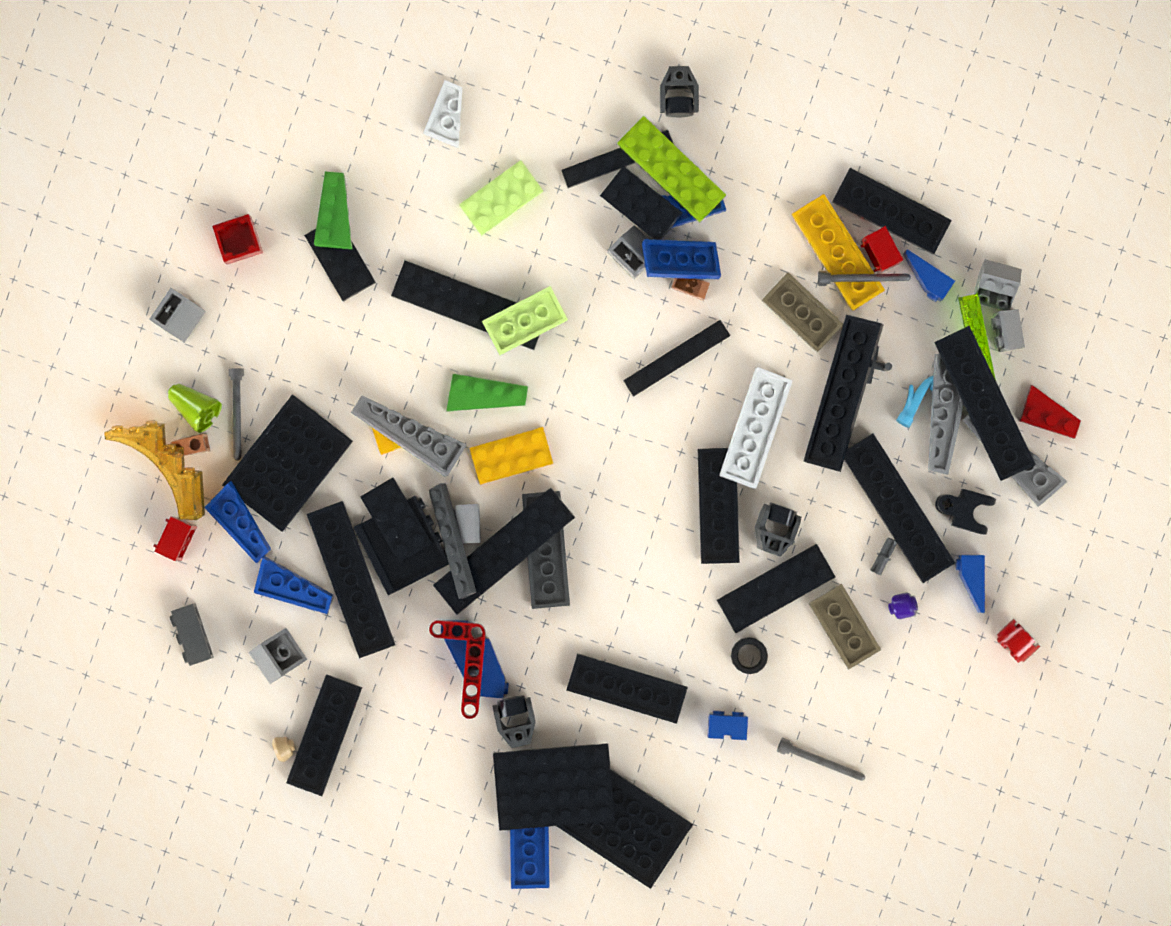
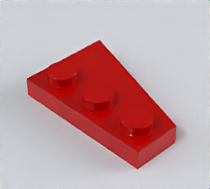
M1031 385L1019 422L1075 439L1081 420Z

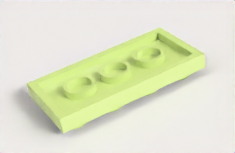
M520 160L460 203L459 206L480 235L483 236L540 195L543 190Z
M551 286L482 322L501 356L568 321Z

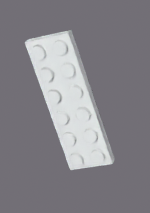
M759 367L755 368L719 476L753 489L757 488L793 380Z

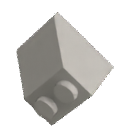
M479 504L455 505L456 509H453L462 543H481Z
M287 628L262 642L249 652L269 684H272L307 660Z

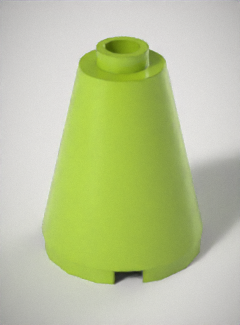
M182 384L172 385L168 390V399L193 430L198 433L206 431L213 424L211 422L214 416L217 418L220 414L222 404L215 398Z

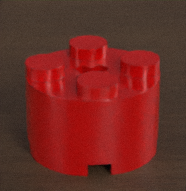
M1012 619L997 634V641L1004 649L1008 647L1011 650V656L1018 663L1020 661L1025 662L1041 646L1038 643L1034 645V638L1020 624L1015 625L1017 622L1015 619Z

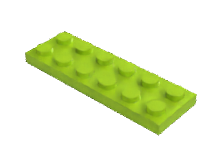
M645 116L617 142V145L699 223L726 197V194Z

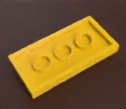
M543 427L469 448L480 485L554 464Z

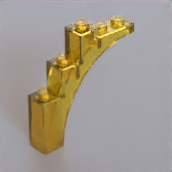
M149 420L140 427L135 426L127 429L121 425H116L104 432L105 440L130 446L145 455L156 465L172 489L179 519L198 520L205 515L203 472L195 470L193 467L185 468L184 447H176V444H166L164 423Z

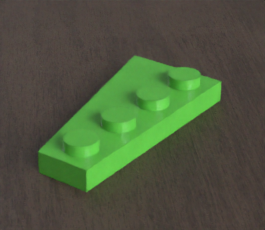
M325 171L314 239L315 246L353 249L344 173Z
M453 374L446 412L525 406L528 386Z

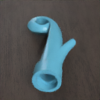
M933 376L924 380L915 393L913 385L909 386L905 407L896 419L899 424L907 428L911 426L914 421V415L928 388L933 391Z

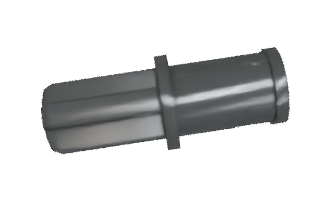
M887 538L880 553L877 552L878 556L870 569L872 572L880 576L882 575L888 561H891L890 556L897 545L894 539Z

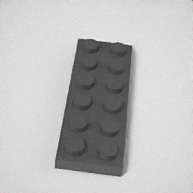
M555 491L561 499L560 491ZM545 492L522 494L523 510ZM561 529L527 557L532 609L570 606L564 529Z

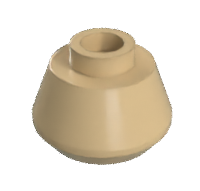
M275 737L272 741L275 755L279 761L286 762L294 755L293 751L296 750L292 739L289 740L288 737Z

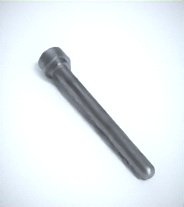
M818 271V286H827L831 282L909 281L911 279L909 274L831 275L827 271Z
M233 368L229 369V376L233 380V457L238 461L241 459L240 380L244 376V369Z
M782 737L779 742L777 752L781 754L792 753L857 780H865L863 773L795 747L788 739Z

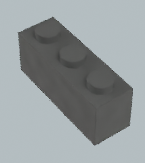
M196 603L171 611L170 620L173 627L176 626L178 634H176L179 645L182 644L184 652H182L185 663L191 666L214 658Z

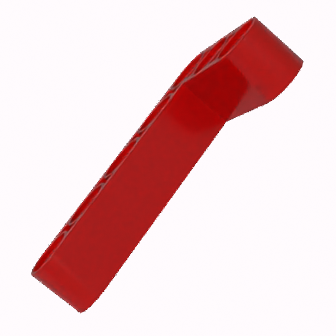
M435 620L429 627V632L433 637L467 640L461 713L465 718L473 719L479 712L486 630L479 623ZM437 623L443 626L444 630L441 634H436L433 631V626ZM453 626H461L463 629L462 635H454L452 632ZM474 627H480L482 630V635L478 638L474 637L471 633ZM473 646L480 648L481 653L477 657H473L470 654V648ZM470 666L478 667V675L471 676L468 673ZM469 685H474L477 688L475 695L467 693L466 688ZM468 704L473 705L476 709L472 715L465 712V706Z

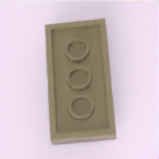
M789 272L761 300L816 352L843 326V323Z
M842 584L808 603L848 670L881 651L880 646Z

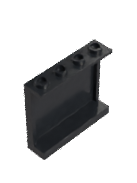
M415 495L407 501L431 539L432 544L404 561L398 562L373 518L353 527L388 596L449 565L446 552L441 545L443 542L439 532H434L432 526L435 524L430 514L426 516L423 510L426 508L421 497L417 499Z

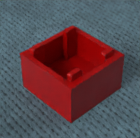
M249 214L212 226L225 264L228 265L263 253L252 217Z
M886 226L865 236L861 240L862 245H860V248L864 247L875 267L874 273L881 274L903 261Z
M170 516V519L166 518L165 520L168 523L158 544L153 545L155 547L154 552L173 561H182L197 526L181 518Z

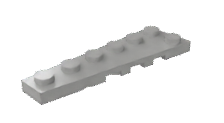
M935 354L928 470L948 475L964 404L940 354Z
M364 396L359 398L351 411L353 415L445 477L449 475L466 447L465 443L448 435H443L431 427H426L418 423V421L409 419L401 415V413L390 410L386 406Z
M968 414L962 421L981 441ZM1030 451L1036 465L1011 477L1039 507L1067 481Z

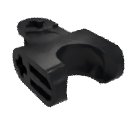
M961 489L959 497L947 494L939 496L935 501V507L938 512L953 516L951 526L986 535L988 532L987 526L979 524L974 519L973 512L979 505H995L996 499L991 496ZM947 500V503H949L950 506L945 508V506L942 505V501Z

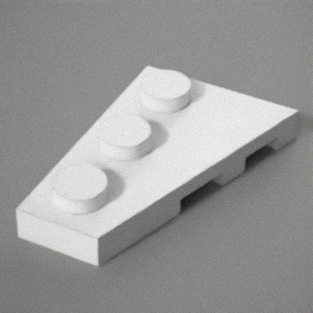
M444 80L423 132L427 136L459 148L462 103L461 86Z

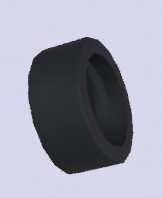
M747 637L735 643L731 651V659L737 670L745 674H754L765 667L768 653L762 642L756 638ZM751 644L759 649L761 657L757 665L745 667L740 663L738 653L744 645Z

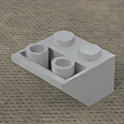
M635 225L624 233L607 251L634 279L646 268L642 242L644 239H648Z
M985 259L978 276L972 302L1000 310H1010L1021 283L1022 269Z
M170 288L149 320L185 343L206 311Z
M1019 309L1004 310L993 314L991 327L996 332V337H994L995 348H998L999 352L1024 348Z

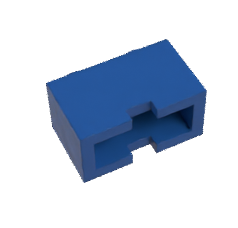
M713 711V714H708V738L724 739V735H729L731 740H747L748 717L744 716V712H732V715H724L725 711Z

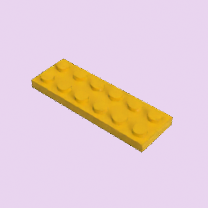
M822 194L791 214L828 273L831 275L875 274L825 194ZM834 282L852 311L885 291L880 282Z

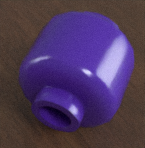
M908 592L894 595L891 603L888 604L890 614H894L899 620L913 617L918 610L915 596H911Z

